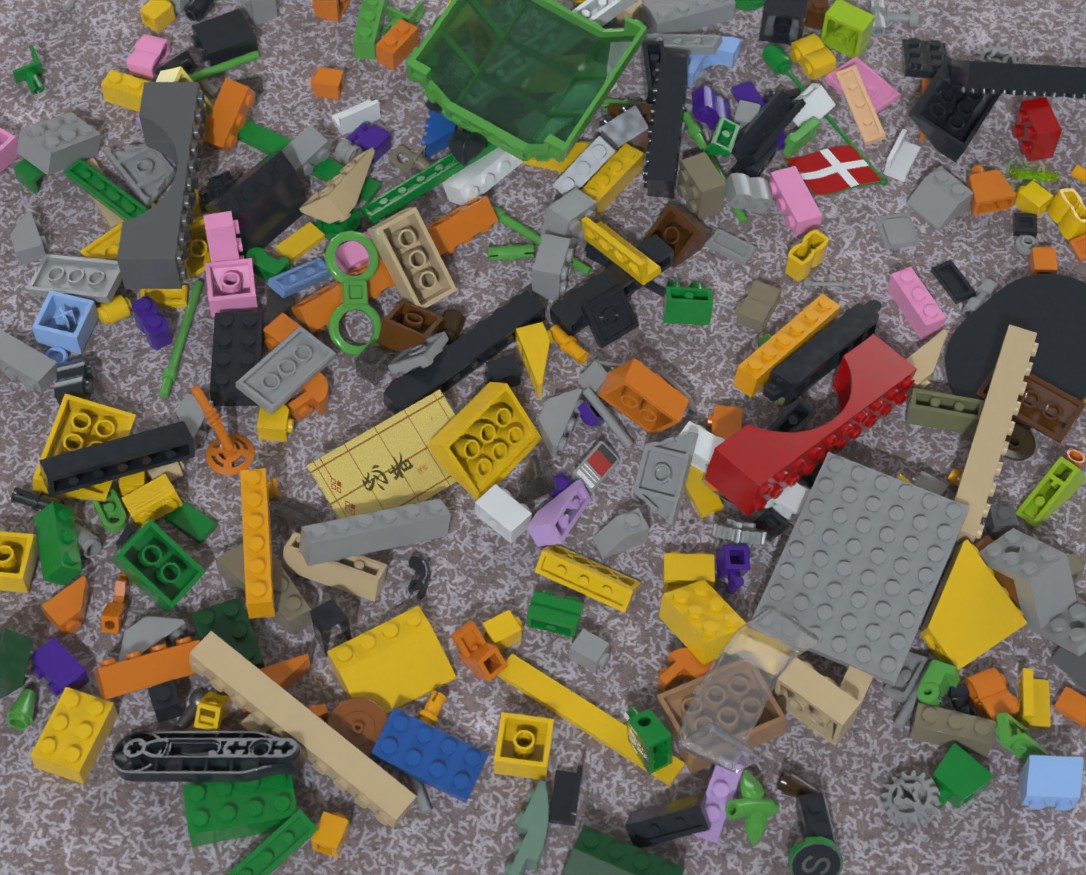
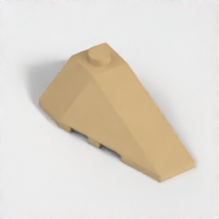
M370 148L357 154L340 170V174L325 183L327 187L319 193L315 192L299 208L300 211L329 224L338 220L343 222L351 215L350 211L357 203L375 150Z

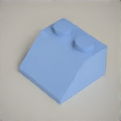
M1029 755L1018 775L1021 805L1029 806V808L1035 810L1043 809L1046 806L1056 807L1060 811L1074 808L1081 794L1083 757Z

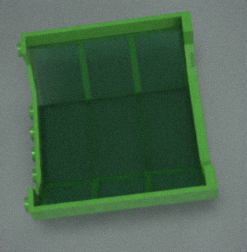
M452 0L407 63V76L413 82L418 81L423 86V94L432 103L437 102L442 107L441 113L446 119L471 133L477 132L481 134L486 141L522 161H529L530 158H535L537 161L549 162L551 158H556L557 162H564L645 40L647 26L637 19L627 17L624 28L604 29L599 23L591 22L579 12H573L565 8L560 2L553 0Z

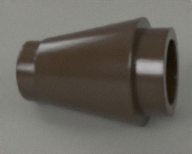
M786 769L783 770L776 785V789L780 790L781 794L795 798L801 795L817 793L818 790L817 787L813 786V784L794 770L788 771Z

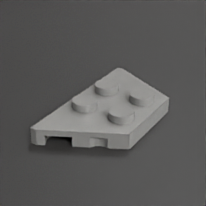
M146 144L125 146L124 151L112 152L111 148L104 150L106 158L146 208L155 201L176 176L174 168L157 150L147 147Z
M694 432L680 437L667 438L660 442L655 441L645 444L633 492L640 499H643L653 511L666 520L665 522L675 526L698 438V434Z

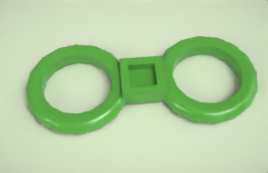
M346 231L333 237L325 252L327 270L342 286V304L335 308L332 313L328 330L332 342L339 350L345 354L360 356L368 354L379 344L377 342L382 326L381 317L368 304L367 281L373 278L378 269L379 255L375 244L369 237L360 232ZM342 242H358L368 252L369 264L363 274L358 276L346 275L336 265V249ZM347 311H361L371 320L373 327L372 336L366 344L361 346L350 345L341 337L339 321Z

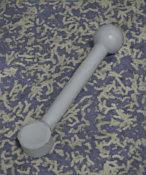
M805 279L803 286L805 288L812 286H843L848 289L851 287V281L812 282L810 279Z

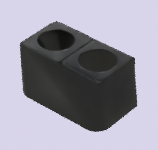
M334 599L310 611L314 635L327 657L322 638L324 631L338 624L347 640L352 639L349 619Z

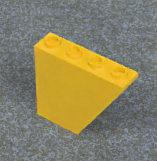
M967 539L955 548L919 634L938 661L956 666L959 670L1026 625L1027 621L1024 619L1023 612L1009 598L1006 588L1001 586L994 577L991 567L984 563L978 549Z

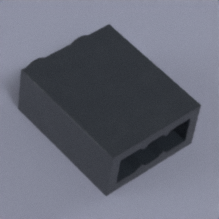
M239 8L192 25L193 35L190 36L192 44L195 48L199 47L202 61H207L210 67L258 50L256 35Z

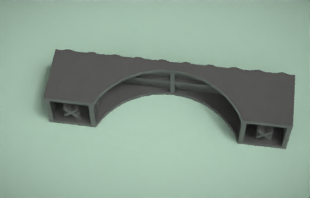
M144 82L139 118L146 146L157 150L169 158L177 167V172L170 189L156 205L143 214L122 222L117 262L125 289H182L183 279L187 278V267L185 265V261H189V247H187V244L191 243L192 232L189 228L190 224H194V212L192 211V207H196V193H194V190L198 189L199 186L197 172L201 170L199 154H203L201 137H205V124H203V121L207 120L208 116L207 107H203L204 92L200 91L198 82Z

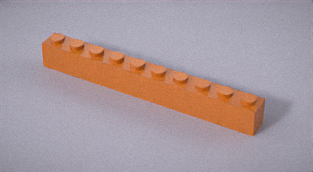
M477 196L429 224L426 228L441 256L442 254L447 255L454 252L456 246L461 243L466 244L472 241L477 233L489 231L493 228L492 224L499 220L488 197ZM380 254L378 269L373 278L367 281V299L370 298V300L381 296L384 289L396 287ZM369 261L346 275L358 276L363 274L368 267ZM335 280L291 306L300 326L313 334H317L325 329V325L329 323L335 308L342 304L341 283Z

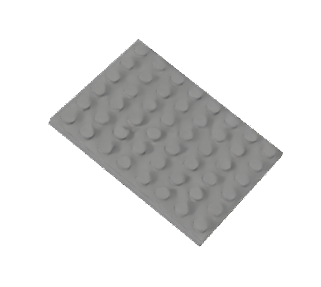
M828 452L753 615L750 627L844 666H852L872 675L875 679L895 686L970 507Z

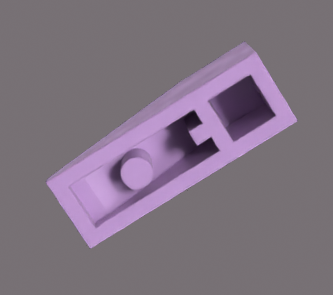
M581 479L575 481L541 508L528 524L527 528L537 547L562 544L590 502L591 497Z

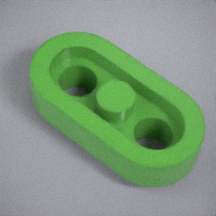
M110 488L106 499L110 500L109 503L102 504L103 501H92L105 530L115 533L126 527L127 516L116 491ZM113 519H118V520H119V521L116 522V523H111V521H112Z

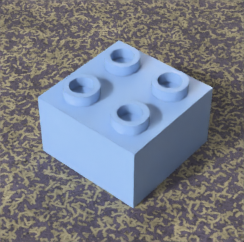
M50 290L32 326L37 344L61 347L66 351L82 354L99 318L95 302Z

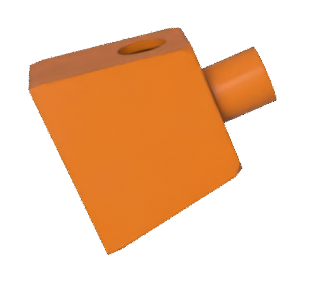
M976 165L971 169V175L968 177L966 187L973 192L970 203L972 216L1013 208L1017 195L999 170L985 171L983 165Z

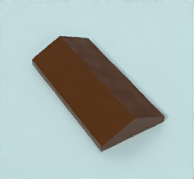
M995 367L976 393V396L984 401ZM1030 373L1029 377L1024 376L1023 381L1027 382L1023 396H1018L1017 401L1021 402L1017 416L1013 415V417L1061 443L1073 428L1086 404Z

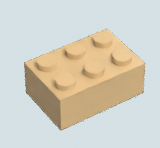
M797 657L777 679L773 694L781 708L835 747L853 726L861 704L852 693L843 691L836 686L831 678L822 676L814 670L810 663L801 661Z

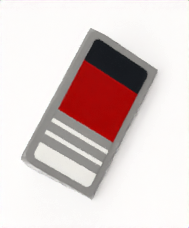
M599 441L573 471L572 482L581 479L586 490L592 494L620 462V459L603 441Z

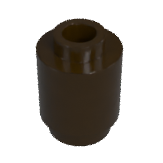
M456 309L444 311L442 315L444 320L437 329V334L441 332L446 333L449 339L446 345H450L458 339L466 321L462 313Z

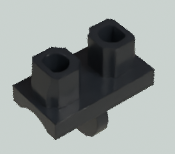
M184 48L172 57H167L166 61L153 68V71L158 77L160 71L182 67L189 74L197 68V65L187 49Z

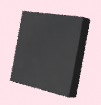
M620 284L613 286L580 306L595 341L600 348L607 346L639 326Z

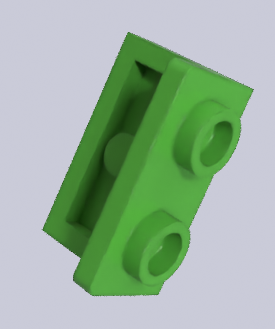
M1006 712L996 715L997 725L995 726V731L1003 747L1025 762L1029 755H1047L1046 749L1030 737L1029 729Z

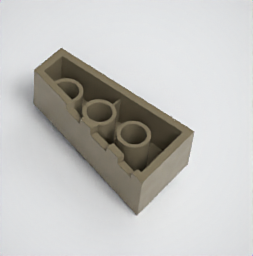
M241 544L215 558L218 573L224 578L226 577L239 591L246 595L244 547ZM272 553L275 616L271 618L292 635L312 624L311 608Z

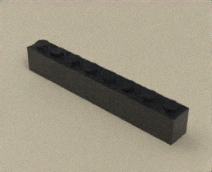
M527 290L520 295L514 296L504 307L497 308L487 319L479 321L473 329L462 333L452 344L444 346L443 351L435 356L434 362L425 368L419 366L414 371H409L396 384L389 385L383 392L384 405L396 415L436 391H439L442 395L515 342L516 328L544 321L546 307Z

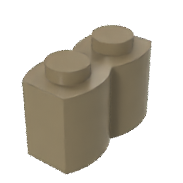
M755 280L752 286L748 285L746 288L744 301H739L736 306V322L763 332L780 301L782 290Z

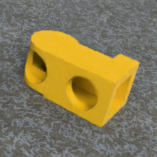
M214 690L208 692L198 702L194 727L218 731L221 721L228 717L233 702L230 696L220 695Z

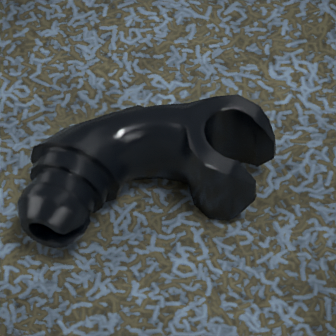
M412 556L408 561V565L420 577L410 582L409 594L419 590L417 599L422 600L426 595L429 581L431 580L429 564L426 559L423 560L417 556Z
M958 683L957 687L951 686L948 689L947 695L956 712L977 717V710L971 707L969 702L970 693L968 687L961 683Z

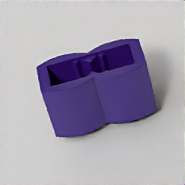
M702 86L691 93L694 117L700 122L707 123L711 131H713L720 116L731 121L730 104L725 99L718 97L713 89Z
M146 295L132 302L136 325L141 332L145 333L148 344L155 350L171 344L172 338L168 321L164 315L158 312L154 300Z

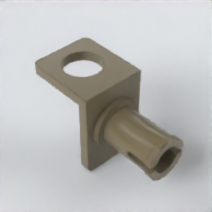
M399 145L388 159L390 163L407 174L412 169L417 168L422 171L432 164L424 158L425 145L420 148L416 155L402 145ZM405 154L409 162L405 164L400 163L397 160V155Z

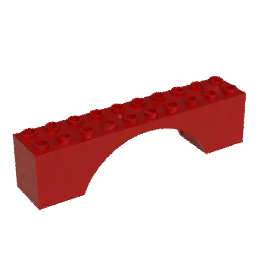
M873 334L843 356L832 384L840 409V414L821 427L793 433L768 431L748 424L715 447L704 479L746 516H749L754 511H761L770 499H777L788 486L793 487L804 474L809 475L817 464L823 463L828 452L841 451L849 440L857 439L865 428L870 429L881 416L886 417L896 405L901 406L908 398L906 394L908 389L915 382L913 377L917 368Z

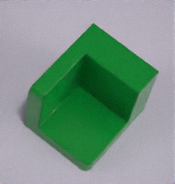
M23 159L13 167L17 180L37 194L39 190L36 181L45 173L26 159Z

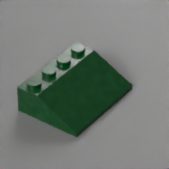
M584 825L562 875H684L685 868Z

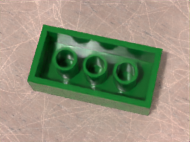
M277 774L249 782H197L182 785L188 834L192 847L274 832L298 811L292 774Z

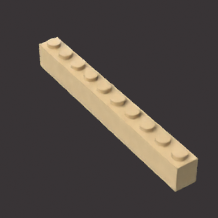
M1012 325L1008 326L954 501L970 507L956 542L963 543L968 539L973 544L975 538L980 539L985 525L980 524L982 517L987 518L991 504L986 502L988 496L993 497L997 483L993 482L994 476L999 477L1003 462H1000L999 459L1001 455H1006L1009 442L1005 441L1007 435L1011 436L1015 422L1011 421L1013 415L1017 416L1021 402L1017 401L1019 395L1023 396L1027 382H1024L1023 379L1024 376L1029 377L1033 365L1032 362H1029L1030 356L1035 357L1039 343L1035 342L1036 332Z
M212 631L190 652V667L196 674L204 675L211 680V685L217 691L227 693L237 707L241 709L244 707L251 713L254 721L269 727L273 736L294 739L299 744L304 757L313 763L312 766L318 773L322 775L327 774L332 778L334 785L343 792L348 791L353 795L355 802L362 808H369L374 812L375 818L380 823L394 828L414 805L417 797L415 794Z

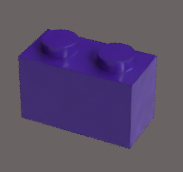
M54 637L32 655L30 661L33 666L30 670L39 680L44 678L48 682L46 686L55 697L61 696L65 687L79 691L90 682L84 667Z

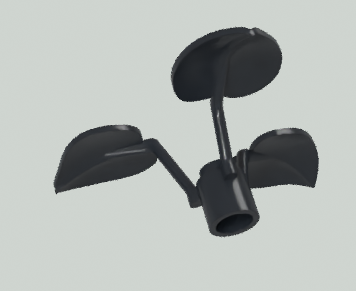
M437 85L451 102H454L460 93L458 89L451 85ZM423 94L425 106L432 112L441 113L442 107L437 102L432 103ZM495 98L486 105L488 116L485 117V120L488 122L491 120L495 126H505L517 120L524 113L525 107L509 98ZM462 128V131L454 132L449 137L448 146L454 158L465 167L473 158L483 152L486 147V141L481 134L477 132L471 133Z

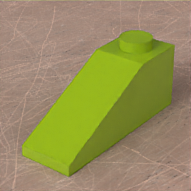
M1060 456L1016 511V515L1036 528L1073 496L1085 481V475L1081 469Z

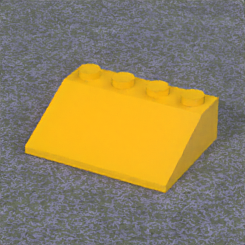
M489 382L427 446L438 463L475 500H478L495 484L498 485L542 440V437L508 384Z
M65 394L40 460L129 436L136 414ZM39 462L33 476V490L49 495L42 479ZM113 480L54 497L106 501Z
M419 605L327 651L329 665L348 698L363 697L373 700L383 708L386 714L391 713L393 708L399 709L457 679L431 624Z

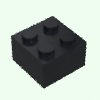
M765 0L759 41L792 45V42L801 39L809 0Z

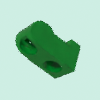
M252 248L246 254L247 259L252 258L254 274L266 281L291 269L289 259L282 256L280 260H277L267 255L262 248Z

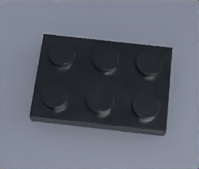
M916 38L902 40L904 76L933 79L947 58L945 43L938 40L920 41Z

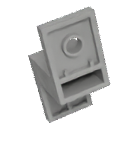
M1014 528L979 552L986 565L1014 580L1020 609L1024 614V619L1027 621V624L1024 626L1027 629L1078 656L1086 652V606L1077 602L1066 553Z

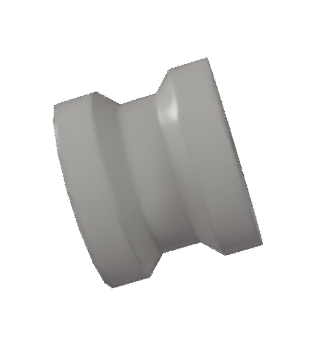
M344 139L336 147L334 155L338 160H344L345 164H347L357 154L362 153V148L358 145L353 146L350 140Z

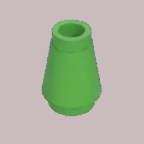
M29 689L22 690L8 711L7 723L12 728L25 730L32 724L37 697L34 691Z

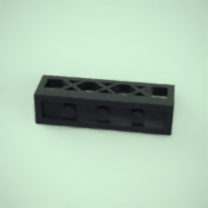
M784 89L777 90L736 138L731 153L739 164L757 162L806 105L803 99L791 101Z

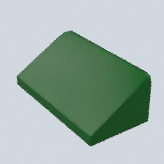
M720 116L713 128L705 153L708 155L729 156L740 125Z

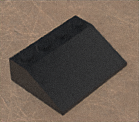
M947 56L909 113V116L934 148L956 163L1001 94L959 92L957 87L949 86L952 59Z
M282 150L268 154L205 206L209 214L232 212L233 220H238L240 234L235 235L236 238H241L243 252L238 253L240 256H244V259H247L246 254L250 249L255 247L263 249L304 214L299 208L307 201V198L294 167Z

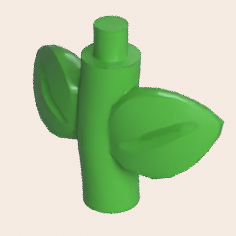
M743 770L740 781L743 798L729 800L725 805V813L729 819L746 817L745 831L749 842L755 847L766 831L767 817H771L779 811V804L773 802L770 798H762L764 789L760 782L748 770Z

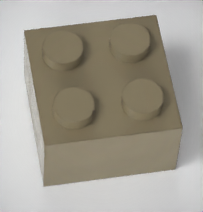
M703 152L681 160L680 170L678 171L679 181L676 189L678 195L686 200L689 212L691 214L694 213L698 220L721 212L726 183L707 154Z

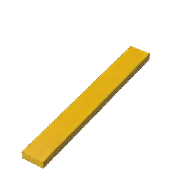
M511 653L505 661L508 667L497 675L499 678L647 772L629 743L626 725ZM672 755V764L651 775L671 786L685 767V763Z

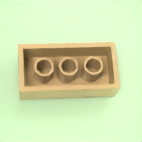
M416 207L405 208L367 229L403 300L425 309L457 291Z

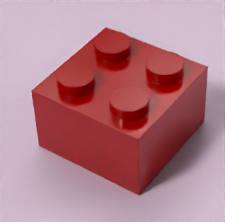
M1047 97L1021 101L1019 110L1016 113L1015 123L1012 126V135L1019 142L1021 154L1025 155L1028 162L1053 158L1062 128Z

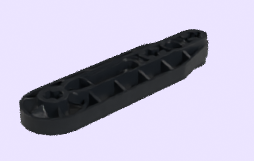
M259 731L136 732L122 739L114 748L111 757L118 776L132 782H249L277 774H295L303 769L305 765L303 752L294 739L280 738Z

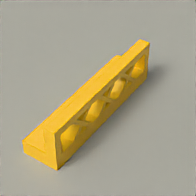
M587 216L581 219L584 239L643 286L661 274L659 265L602 221L594 223Z
M557 544L548 545L542 550L534 571L624 613L628 610L633 595L639 590L642 583Z

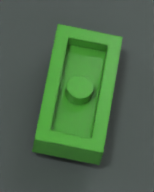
M813 117L807 123L803 122L795 133L791 132L784 141L786 145L783 154L790 158L816 136L820 121Z

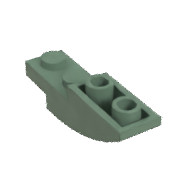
M542 780L539 781L536 788L532 787L526 799V802L529 804L525 811H520L516 819L515 825L518 826V836H520L514 853L517 855L513 862L509 861L503 875H523L526 868L537 872L546 845L549 815L548 794L545 782Z

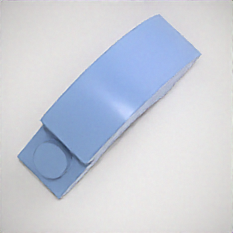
M721 36L722 43L715 55L686 54V57H688L687 87L692 88L701 71L708 66L720 64L732 67L740 53L742 39Z

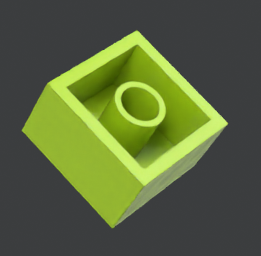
M836 0L825 14L821 34L823 44L851 58L855 56L859 58L870 43L875 15L843 0Z

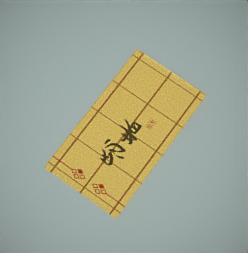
M439 389L308 464V470L313 475L339 519L424 502L457 482L438 463L427 446L456 415Z

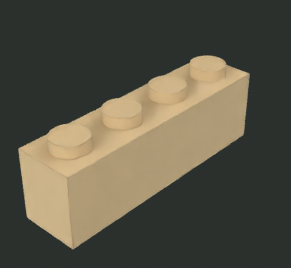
M296 532L292 534L283 551L282 568L285 571L373 602L376 601L385 584L387 564L357 555L308 566L299 550L301 534Z

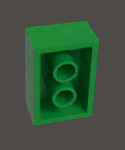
M151 519L144 522L109 559L165 612L173 609L206 572Z

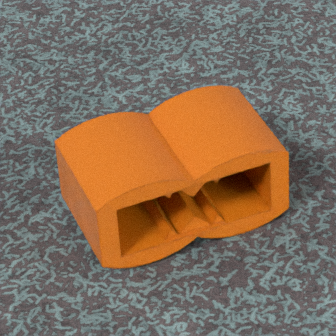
M995 667L971 675L963 683L969 689V699L976 707L980 718L996 721L997 725V714L1006 712L1015 719L1019 713L1020 705L1018 699L1007 690V682L1004 675L999 673Z

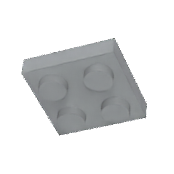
M441 332L431 335L425 342L400 351L388 365L391 373H407L415 367L421 366V368H425L434 362L435 356L443 351V346L449 340L446 333Z

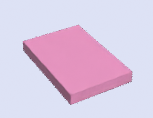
M857 56L827 74L824 79L844 96L835 72L856 65L876 113L898 100L901 96L896 89Z

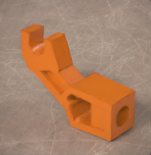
M122 571L119 573V579L115 581L113 603L108 602L101 614V632L119 634L126 621V602L131 580Z

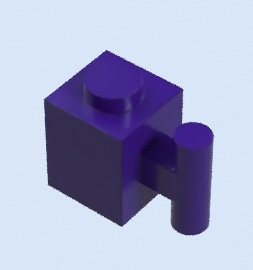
M363 122L345 138L350 140L352 144L356 141L357 145L362 148V152L373 148L375 153L371 161L372 163H376L391 148V135L387 130L375 124L369 127Z
M723 545L715 554L717 578H728V586L726 587L728 594H734L744 584L742 577L750 570L748 545Z

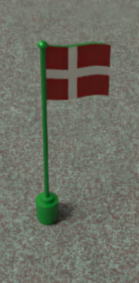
M775 44L767 46L762 52V56L769 68L777 76L787 74L802 92L806 90L790 72L793 61L784 50ZM828 114L824 115V117L848 145L827 148L802 157L784 158L789 167L796 166L804 183L815 196L832 195L871 184L880 183V185L884 186L888 183V179L882 177Z

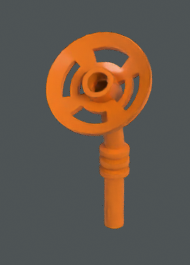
M200 386L192 387L190 390L202 408L204 418H206L207 422H210L209 426L214 428L218 436L209 444L206 451V460L209 467L222 475H236L240 473V470H246L252 464L255 456L252 443L242 435L227 434L221 422L222 417H219L220 414L216 412L217 409L211 406ZM237 439L242 441L248 449H244L243 445L239 441H237ZM221 441L222 444L219 448H215L216 444ZM216 456V459L223 464V467L216 464L212 457ZM241 456L246 458L242 464L232 467V463L239 460Z

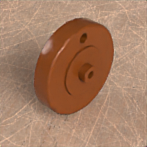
M354 697L339 703L330 713L327 724L372 759L370 757L371 752L388 717L383 708L373 700Z

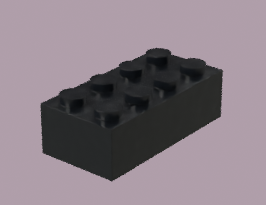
M263 312L215 313L209 391L214 406H259L235 386L241 377L263 359V329L265 328Z

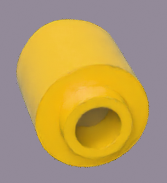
M120 294L113 297L111 303H101L100 307L96 309L103 325L108 323L111 325L131 316L130 310H132V305L128 297L123 298Z

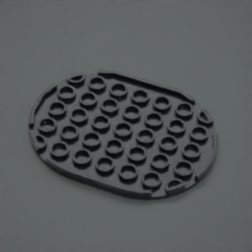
M1036 274L1015 280L1000 289L970 314L957 327L949 341L945 357V373L953 395L983 400L977 397L976 393L995 367L1008 326L1012 325L1037 333L1035 342L1039 343L1035 357L1030 356L1029 362L1033 363L1030 373L1081 402L1086 400V283L1059 274ZM1012 416L1011 421H1014L1015 423L1020 424L1026 427L1027 429H1033L1032 427L1028 426L1027 424L1021 422L1020 420Z

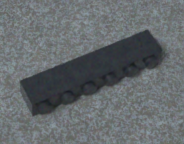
M656 234L649 239L643 240L636 247L660 266L661 273L674 264V250ZM611 263L604 271L597 276H592L587 283L580 288L574 289L563 300L554 303L550 308L551 322L554 325H559L569 336H574L588 326L580 308L581 305L617 284L622 286L626 297H629L643 287V285L616 263Z
M184 421L41 459L39 462L42 479L50 497L193 458L195 457L194 439Z

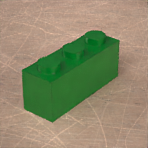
M52 502L34 516L43 581L65 585L83 572L75 518L72 507Z

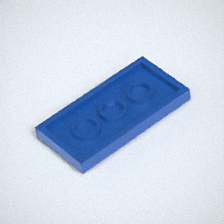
M393 708L370 757L458 800L467 802L489 754Z

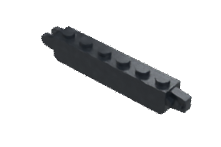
M873 299L864 305L856 304L853 308L847 309L839 319L833 320L824 331H819L810 342H805L800 350L795 354H790L786 361L772 369L770 373L771 380L764 387L763 395L773 402L781 397L786 400L795 401L838 366L845 354L875 334L879 319L878 311L881 310L882 305L881 302Z

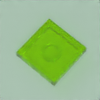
M1006 169L1005 173L1006 178L1043 182L1058 181V173Z

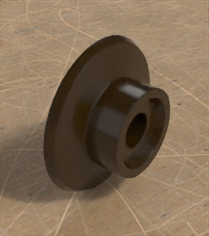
M1015 423L1011 436H1006L1005 441L1009 442L1006 455L1003 457L1013 461H1022L1031 457L1036 448L1033 434L1026 427Z

